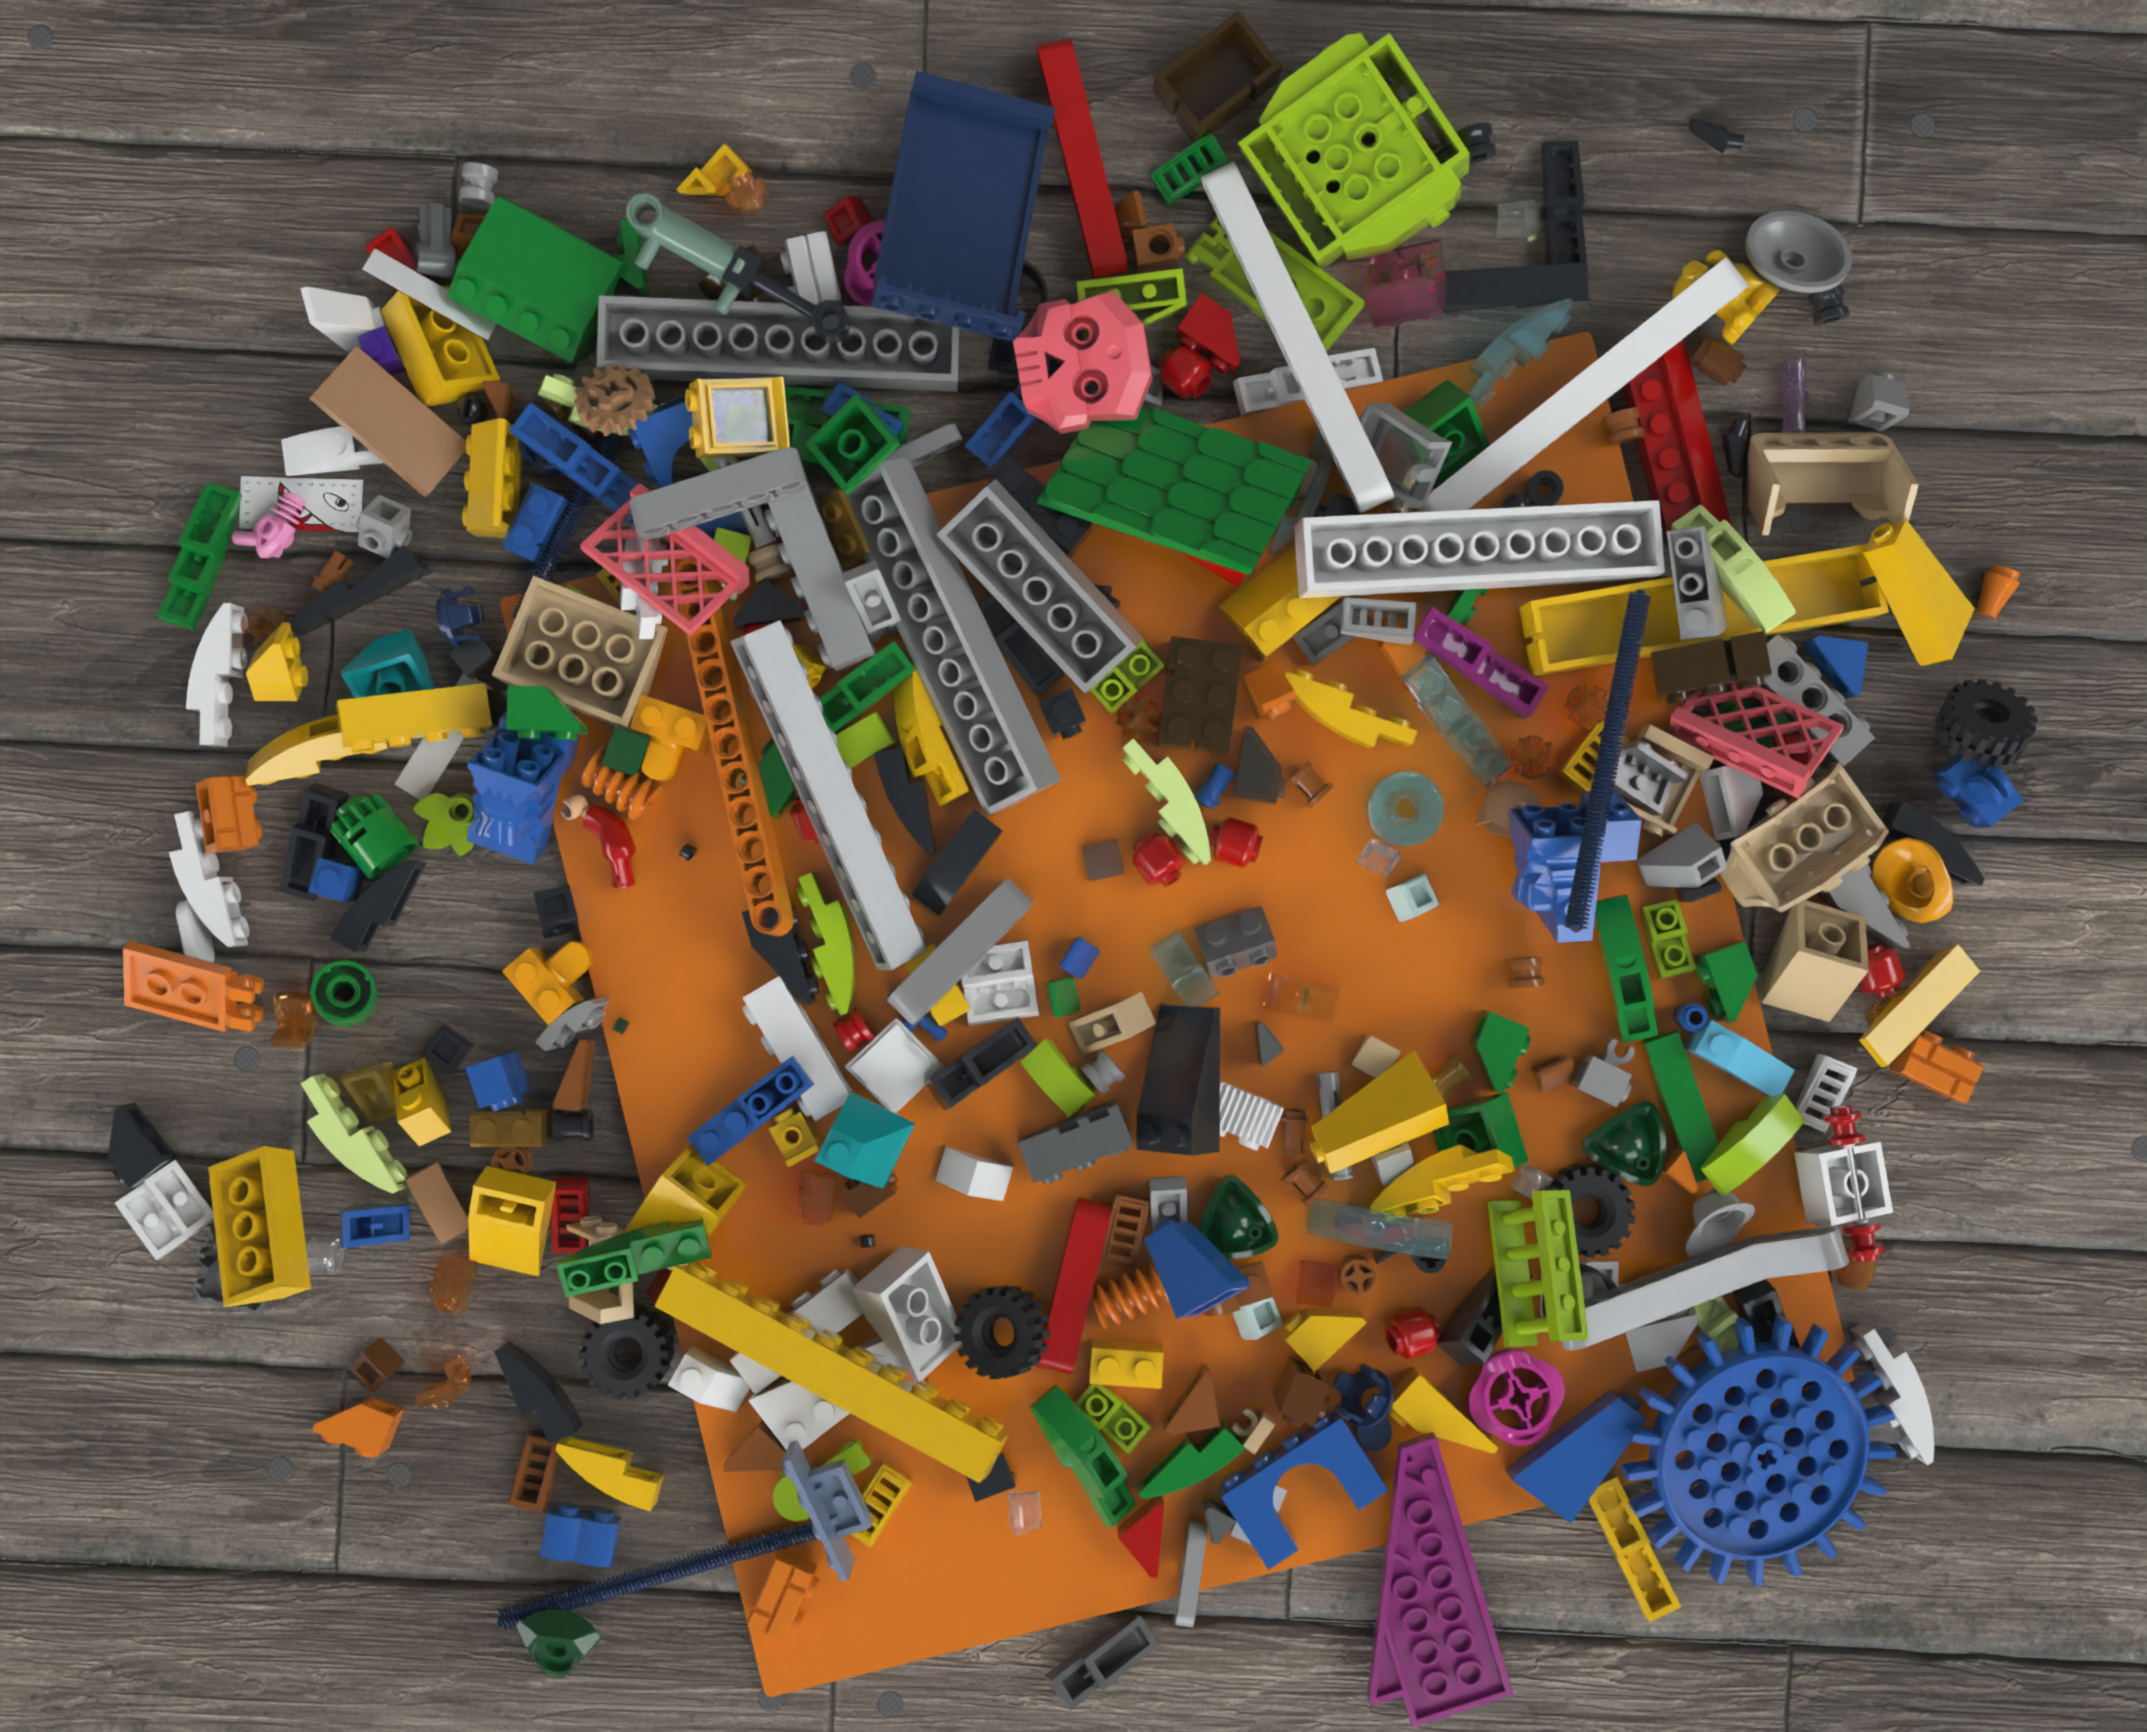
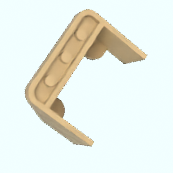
M1872 432L1757 433L1751 437L1748 449V508L1761 535H1769L1772 519L1784 513L1786 503H1852L1855 510L1866 519L1876 520L1881 517H1888L1891 523L1905 519L1909 522L1919 483L1889 437Z

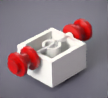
M1852 1105L1830 1107V1114L1823 1116L1824 1122L1833 1125L1834 1135L1827 1139L1828 1145L1794 1152L1806 1223L1834 1226L1852 1222L1842 1226L1843 1232L1851 1234L1853 1245L1846 1249L1847 1255L1855 1257L1856 1262L1876 1261L1879 1259L1878 1254L1885 1252L1884 1245L1876 1243L1874 1232L1881 1229L1879 1221H1868V1218L1893 1213L1881 1141H1867L1865 1134L1856 1131L1855 1121L1862 1117L1861 1111H1853Z

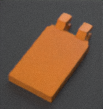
M129 941L123 947L125 1006L226 1032L229 1027L252 1032L255 1028V1021L261 1022L263 1019V1007L252 1004L255 1000V993L261 994L263 991V978L248 973L237 976V972L232 971V967L134 941Z

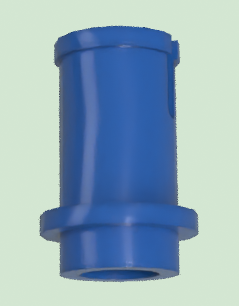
M1217 762L1202 787L1195 789L1197 793L1195 796L1196 801L1210 810L1215 805H1220L1219 798L1232 778L1235 777L1234 772Z
M1697 1003L1683 1004L1684 1007L1679 1005L1674 1009V1022L1688 1031H1700L1708 1022L1706 1009Z

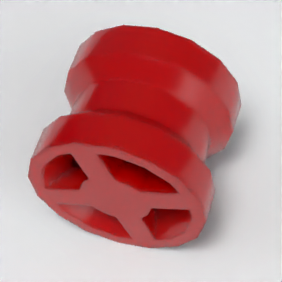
M858 1008L850 1011L849 1017L844 1020L837 1019L832 1023L839 1038L850 1052L857 1049L858 1043L863 1040L870 1041L875 1038L870 1024Z

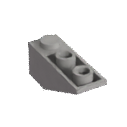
M1705 526L1667 531L1681 640L1718 636L1727 630L1723 592Z
M1868 864L1855 872H1851V870L1841 876L1843 882L1833 890L1826 893L1823 890L1818 892L1828 907L1865 917L1866 931L1893 948H1908L1911 946L1906 938L1908 935L1906 927L1898 918L1893 917L1887 907L1890 905L1887 895L1881 888H1876L1871 880L1870 875L1872 872Z

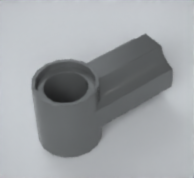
M430 202L429 204L419 206L418 241L415 247L414 269L415 272L422 275L453 278L455 247L451 245L450 239L451 209L443 204Z

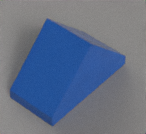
M1818 635L1802 643L1833 687L1845 699L1856 697L1862 692L1868 642Z
M363 1204L354 1205L340 1211V1248L410 1240V1205Z

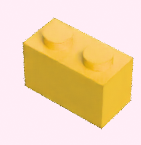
M1092 1339L1089 1384L1161 1389L1164 1358L1162 1344Z

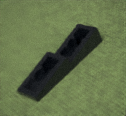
M1578 140L1543 142L1541 149L1546 265L1587 262L1582 218L1585 200Z
M1587 262L1438 272H1445L1446 280L1439 281V307L1445 313L1516 305L1519 309L1589 300V265Z
M403 545L355 586L342 580L337 581L287 623H290L293 633L304 636L432 572L415 551Z

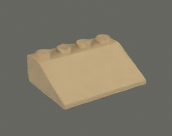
M533 576L492 675L501 682L511 686H545L553 690L570 709L614 726L618 724L630 729L640 696L648 697L668 628L655 624L654 639H639L636 615Z

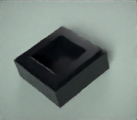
M445 1024L440 1028L422 1054L449 1074H453L474 1047V1044Z

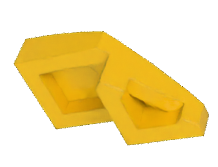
M723 144L702 169L696 167L676 190L683 195L729 196L750 175L752 170L728 145Z

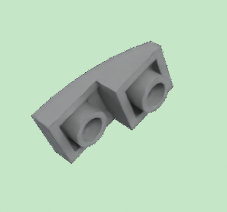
M605 996L588 1000L572 1007L554 1020L535 1043L545 1051L559 1047L564 1048L573 1040L576 1032L590 1028L594 1029L602 1022L606 1015L604 1010L611 1000Z

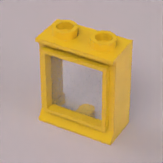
M783 377L696 379L689 384V389L685 393V403L687 411L692 412L693 426L689 428V443L692 449L695 448L696 458L760 456L778 449L790 447Z

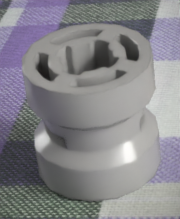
M463 163L461 176L464 179L465 185L459 189V202L474 208L490 209L495 200V195L491 190L497 184L498 170L481 163Z

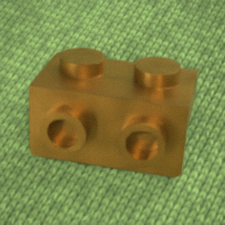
M841 488L834 489L818 501L817 505L845 567L866 563L864 557L870 553V547L845 492Z

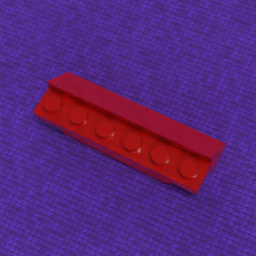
M1683 338L1622 387L1627 408L1638 407L1640 415L1637 420L1639 426L1644 428L1645 436L1636 440L1651 501L1659 500L1661 524L1668 551L1667 531L1672 530V523L1700 504L1719 522L1725 519L1732 526Z

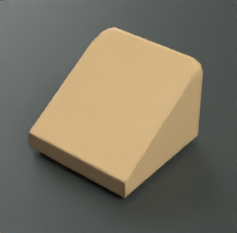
M1367 1033L1351 1065L1377 1078L1394 1065L1401 1051Z

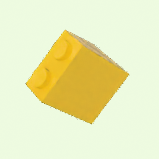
M690 1144L661 1175L625 1230L632 1231L668 1221L671 1227L704 1219L709 1239L748 1185L716 1161L707 1166L693 1145ZM675 1266L669 1267L667 1269L673 1271Z

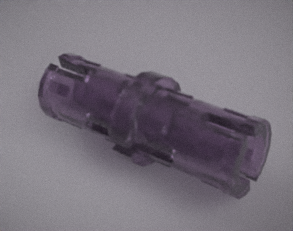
M1790 359L1782 362L1783 392L1779 394V402L1783 403L1782 433H1804L1806 431L1805 401L1809 399V392L1805 391L1806 360Z

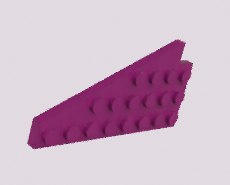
M1433 1432L1400 1442L1398 1445L1367 1688L1370 1706L1402 1697L1413 1728L1514 1695L1439 1445Z

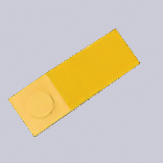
M1413 1368L1394 1388V1401L1389 1414L1402 1427L1409 1423L1418 1432L1425 1434L1433 1432L1438 1438L1493 1454L1499 1449L1489 1436L1416 1368Z

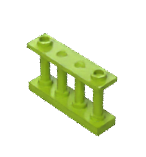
M1570 1190L1532 1192L1533 1206L1521 1208L1520 1200L1487 1202L1504 1346L1538 1345L1537 1333L1549 1332L1550 1342L1589 1339ZM1535 1221L1537 1243L1526 1245L1523 1223ZM1528 1259H1540L1542 1280L1530 1281ZM1544 1294L1547 1317L1535 1318L1532 1296Z

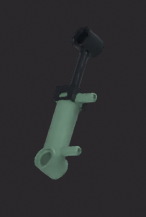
M647 193L638 194L628 202L626 216L631 226L638 235L647 239L635 260V264L644 270L648 269L659 247L663 246L725 282L726 286L714 306V309L722 315H727L738 293L749 298L756 287L810 318V323L813 324L818 337L823 342L837 344L848 336L850 321L845 308L839 302L824 300L815 305L763 275L766 266L761 257L740 245L736 247L664 206L653 195ZM646 210L656 211L655 218L651 222L645 224L639 222L642 212ZM828 315H836L841 321L837 328L827 330L822 327L823 319Z

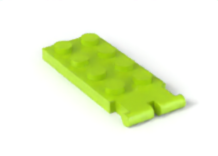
M1216 216L1208 226L1216 235L1212 238L1203 232L1183 258L1191 265H1194L1197 261L1211 271L1209 275L1213 282L1266 320L1222 225ZM1268 230L1327 352L1364 307V300Z

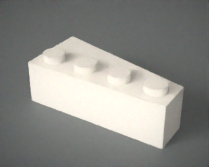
M880 1336L857 1345L875 1355L873 1361L886 1367L890 1363L905 1371L904 1367ZM783 1378L781 1381L765 1387L756 1395L753 1393L748 1400L786 1450L790 1442L796 1440L803 1450L849 1414L846 1410L787 1378Z

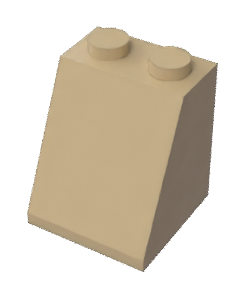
M1807 900L1791 907L1761 975V1003L1830 1022L1869 971L1866 918Z

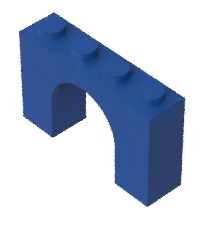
M712 390L716 430L726 426L727 419L715 390ZM685 396L656 407L653 411H646L648 420L646 422L637 420L635 422L637 429H628L636 450L642 448L648 460L643 462V466L650 482L657 481L660 488L677 483L672 470V461L678 449L689 441V428L693 426L692 412H688L686 408ZM760 504L762 511L764 513V511H766L764 505ZM748 508L755 525L759 526L752 509ZM740 512L695 525L713 540L717 527L741 534L749 533Z
M1326 1411L1322 1419L1317 1417L1314 1426H1311L1302 1433L1299 1431L1291 1433L1283 1439V1446L1272 1453L1268 1450L1259 1454L1253 1459L1251 1467L1242 1473L1240 1470L1232 1472L1223 1479V1485L1219 1487L1222 1500L1268 1570L1298 1551L1294 1537L1273 1506V1493L1276 1484L1289 1469L1302 1464H1316L1325 1467L1338 1478L1358 1510L1389 1491L1359 1442L1336 1411L1331 1414L1329 1411Z

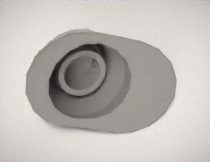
M1713 1187L1693 1205L1692 1214L1695 1229L1685 1243L1686 1253L1689 1257L1695 1258L1727 1246L1735 1238L1743 1225L1754 1215V1206L1751 1203L1741 1202L1732 1191L1727 1195L1721 1196Z

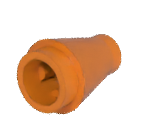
M1992 564L1990 570L1985 571L1980 598L1975 612L1996 619L2000 610L2019 586L2020 582L2017 580L2020 573L2001 565Z

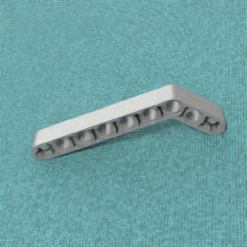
M1825 1226L1749 1237L1584 1299L1589 1339L1561 1341L1563 1349L1571 1351L1589 1347L1766 1278L1823 1272L1845 1267L1849 1264V1259L1840 1228L1838 1226Z

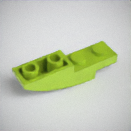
M811 872L798 878L801 886L796 888L803 906L810 905L815 917L810 920L815 936L818 940L823 938L826 943L813 949L815 957L811 958V963L818 978L824 976L829 990L825 991V996L832 1011L838 1009L841 1016L851 1011L855 993L856 954L853 934L843 901L837 900L828 904L816 873Z

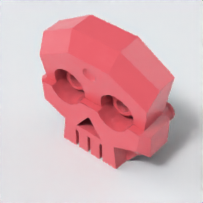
M1114 291L1095 295L1072 305L1066 299L1039 304L1029 325L1013 341L1023 403L1028 413L1046 422L1060 434L1089 429L1091 421L1136 420L1153 380L1145 329L1139 318ZM1082 330L1090 333L1089 338L1085 341L1077 339V334ZM1048 359L1062 365L1052 376ZM1091 383L1098 385V391L1095 394L1086 393V387Z

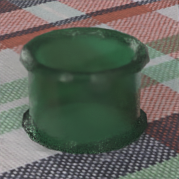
M619 1017L613 1026V1031L615 1030L623 1035L630 1021Z

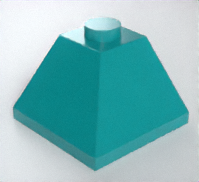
M410 628L376 638L341 670V676L354 698L435 689L425 655Z
M851 1091L830 1128L815 1161L848 1178L884 1188L916 1123Z

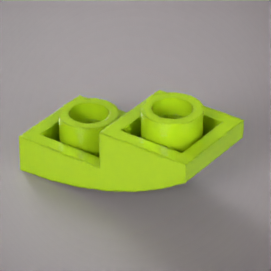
M1141 639L1138 646L1098 681L1090 691L1113 714L1167 664L1144 639Z
M878 712L867 716L836 735L838 741L837 749L842 760L847 762L850 769L875 756L874 753L881 752L895 743Z
M1678 899L1643 907L1642 915L1646 935L1659 980L1696 970L1685 936L1688 930Z
M1044 1039L1020 1061L1040 1088L1068 1117L1075 1116L1097 1096L1080 1070L1069 1065L1051 1039Z
M1091 1384L1075 1403L1099 1431L1103 1430L1127 1454L1132 1452L1153 1427L1149 1421L1106 1385Z

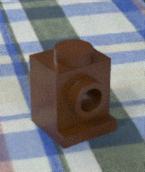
M892 1170L884 1188L853 1179L856 1182L854 1186H852L850 1181H847L840 1188L844 1197L859 1218H861L896 1193L898 1188L895 1183L898 1182V1178Z

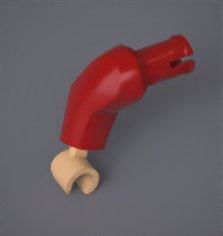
M579 794L563 800L567 807L561 809L562 816L566 820H572L581 815L584 817L583 827L600 839L602 854L610 861L612 886L618 889L619 882L621 883V889L635 885L631 857L636 852V847L623 819L597 804L588 808L586 799Z

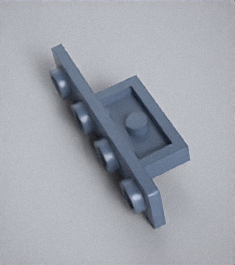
M797 1440L790 1442L782 1460L784 1473L787 1478L792 1479L797 1489L799 1504L802 1509L807 1510L812 1520L814 1535L818 1540L822 1541L827 1551V1561L830 1568L836 1570L841 1581L848 1580L855 1559L844 1536L871 1528L873 1518L845 1459L811 1469Z

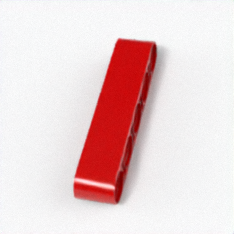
M1082 1197L1077 1198L1050 1307L1049 1322H1047L1045 1330H1050V1338L1043 1339L1042 1342L1049 1346L1046 1353L1039 1354L1042 1360L1037 1367L1072 1375L1113 1205Z

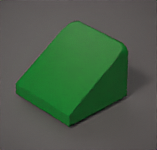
M1073 977L1048 982L1047 988L1054 1017L1059 1018L1080 1011L1081 1007Z

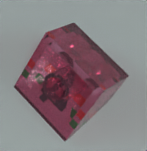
M1441 239L1395 248L1390 253L1371 257L1362 292L1374 328L1381 326L1394 327L1406 321L1416 319L1428 320L1443 314L1447 288Z

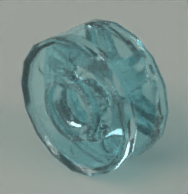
M1403 771L1391 774L1376 784L1368 797L1366 813L1369 825L1378 838L1389 845L1407 847L1423 843L1436 833L1443 821L1445 806L1442 793L1432 780L1421 773ZM1400 800H1408L1413 805L1414 813L1410 819H1403L1398 815L1396 806Z

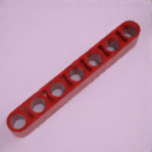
M1069 37L1037 45L1036 52L1049 106L1055 108L1053 122L1092 277L1095 280L1128 273L1126 253L1072 40Z

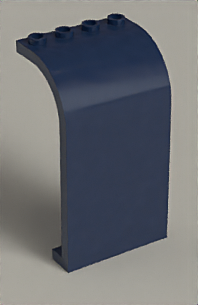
M916 70L911 86L875 269L870 307L1011 342L1016 339L1023 326L1025 312L1018 310L1015 315V306L1048 129L1053 121L1054 107Z

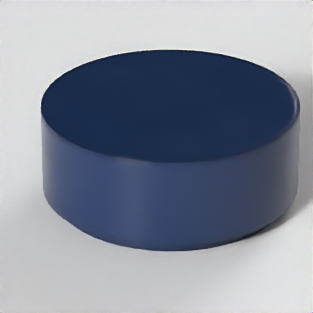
M1385 1418L1379 1424L1369 1428H1361L1355 1425V1433L1363 1447L1369 1450H1380L1390 1442L1392 1427L1387 1418Z

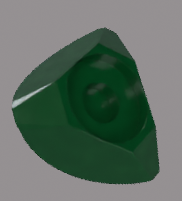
M1642 1101L1625 1109L1597 1127L1581 1141L1582 1150L1593 1161L1614 1175L1629 1182L1650 1186L1657 1182L1663 1171L1666 1159L1665 1129L1657 1108L1649 1101Z
M1234 1175L1225 1176L1210 1197L1197 1229L1227 1259L1251 1257L1271 1249L1276 1245L1279 1236L1269 1212L1243 1181Z
M566 1610L540 1611L524 1618L516 1625L529 1653L542 1671L554 1679L565 1678L601 1639L599 1633L586 1619Z

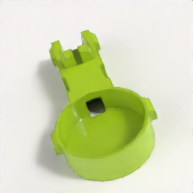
M859 1438L845 1444L842 1450L828 1458L821 1466L845 1459L853 1476L867 1468L872 1463L873 1457L866 1454L862 1448L863 1442ZM783 1471L780 1473L781 1478L773 1491V1503L776 1510L784 1518L791 1521L810 1519L807 1510L802 1509L799 1504L797 1489L792 1479L787 1478Z

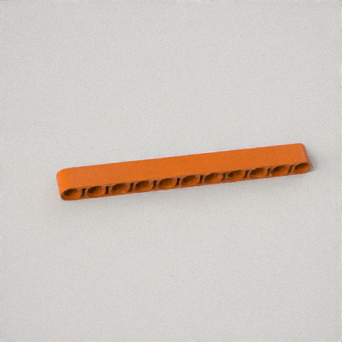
M682 559L675 566L676 572H697V563L692 559ZM702 580L703 594L719 593L716 580ZM676 581L677 595L699 594L698 581L690 584V581ZM700 603L679 604L682 616L689 621L697 615L700 608ZM721 606L691 636L688 633L686 635L751 922L759 932L775 937L783 936L792 929L794 923L793 912L724 612ZM715 637L714 647L705 652L706 642ZM722 671V680L719 684L713 686L712 679L714 675ZM730 704V714L727 718L721 720V709ZM737 738L738 748L735 752L729 754L728 745L733 739ZM745 772L746 782L742 787L737 788L735 784L736 778L739 774ZM753 806L754 816L751 821L745 823L743 820L744 812L747 808ZM761 841L762 851L757 857L753 858L751 848L755 842ZM768 875L770 886L765 892L761 893L759 882L764 876ZM776 910L778 921L775 926L769 928L767 917L771 911Z

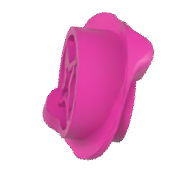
M875 221L863 226L857 231L850 242L844 284L848 299L855 306L870 307L873 280L885 221ZM870 253L873 256V264L871 265V270L865 272L862 261Z
M1502 1349L1492 1354L1484 1363L1481 1374L1469 1394V1413L1476 1425L1482 1430L1494 1434L1513 1445H1530L1539 1441L1548 1432L1552 1419L1564 1399V1382L1558 1370L1551 1364L1539 1360L1521 1349ZM1521 1367L1529 1369L1536 1375L1540 1383L1522 1385L1518 1376L1514 1374L1513 1369ZM1500 1374H1503L1501 1377L1503 1382L1502 1390L1489 1400L1490 1389L1494 1380ZM1514 1388L1524 1395L1519 1398V1405L1509 1401V1398L1514 1396ZM1543 1394L1542 1407L1537 1416L1530 1420L1532 1418L1531 1404L1534 1400L1541 1398ZM1511 1409L1514 1416L1518 1418L1520 1425H1504L1495 1417L1492 1411Z

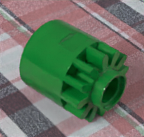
M377 793L373 794L369 799L363 795H358L346 802L336 812L339 820L331 824L332 828L330 831L369 879L379 877L397 866L419 845L417 838L385 798Z
M341 960L329 963L319 970L311 984L310 994L312 1003L319 1014L327 1022L331 1023L332 1026L351 1029L352 1026L365 1024L366 1020L376 1013L378 999L380 998L376 983L369 971L356 962ZM345 989L355 991L351 1000L347 1002L337 1001L341 991Z

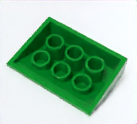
M499 195L494 200L461 258L447 297L557 356L574 363L589 358L598 335L599 295H613L625 261Z

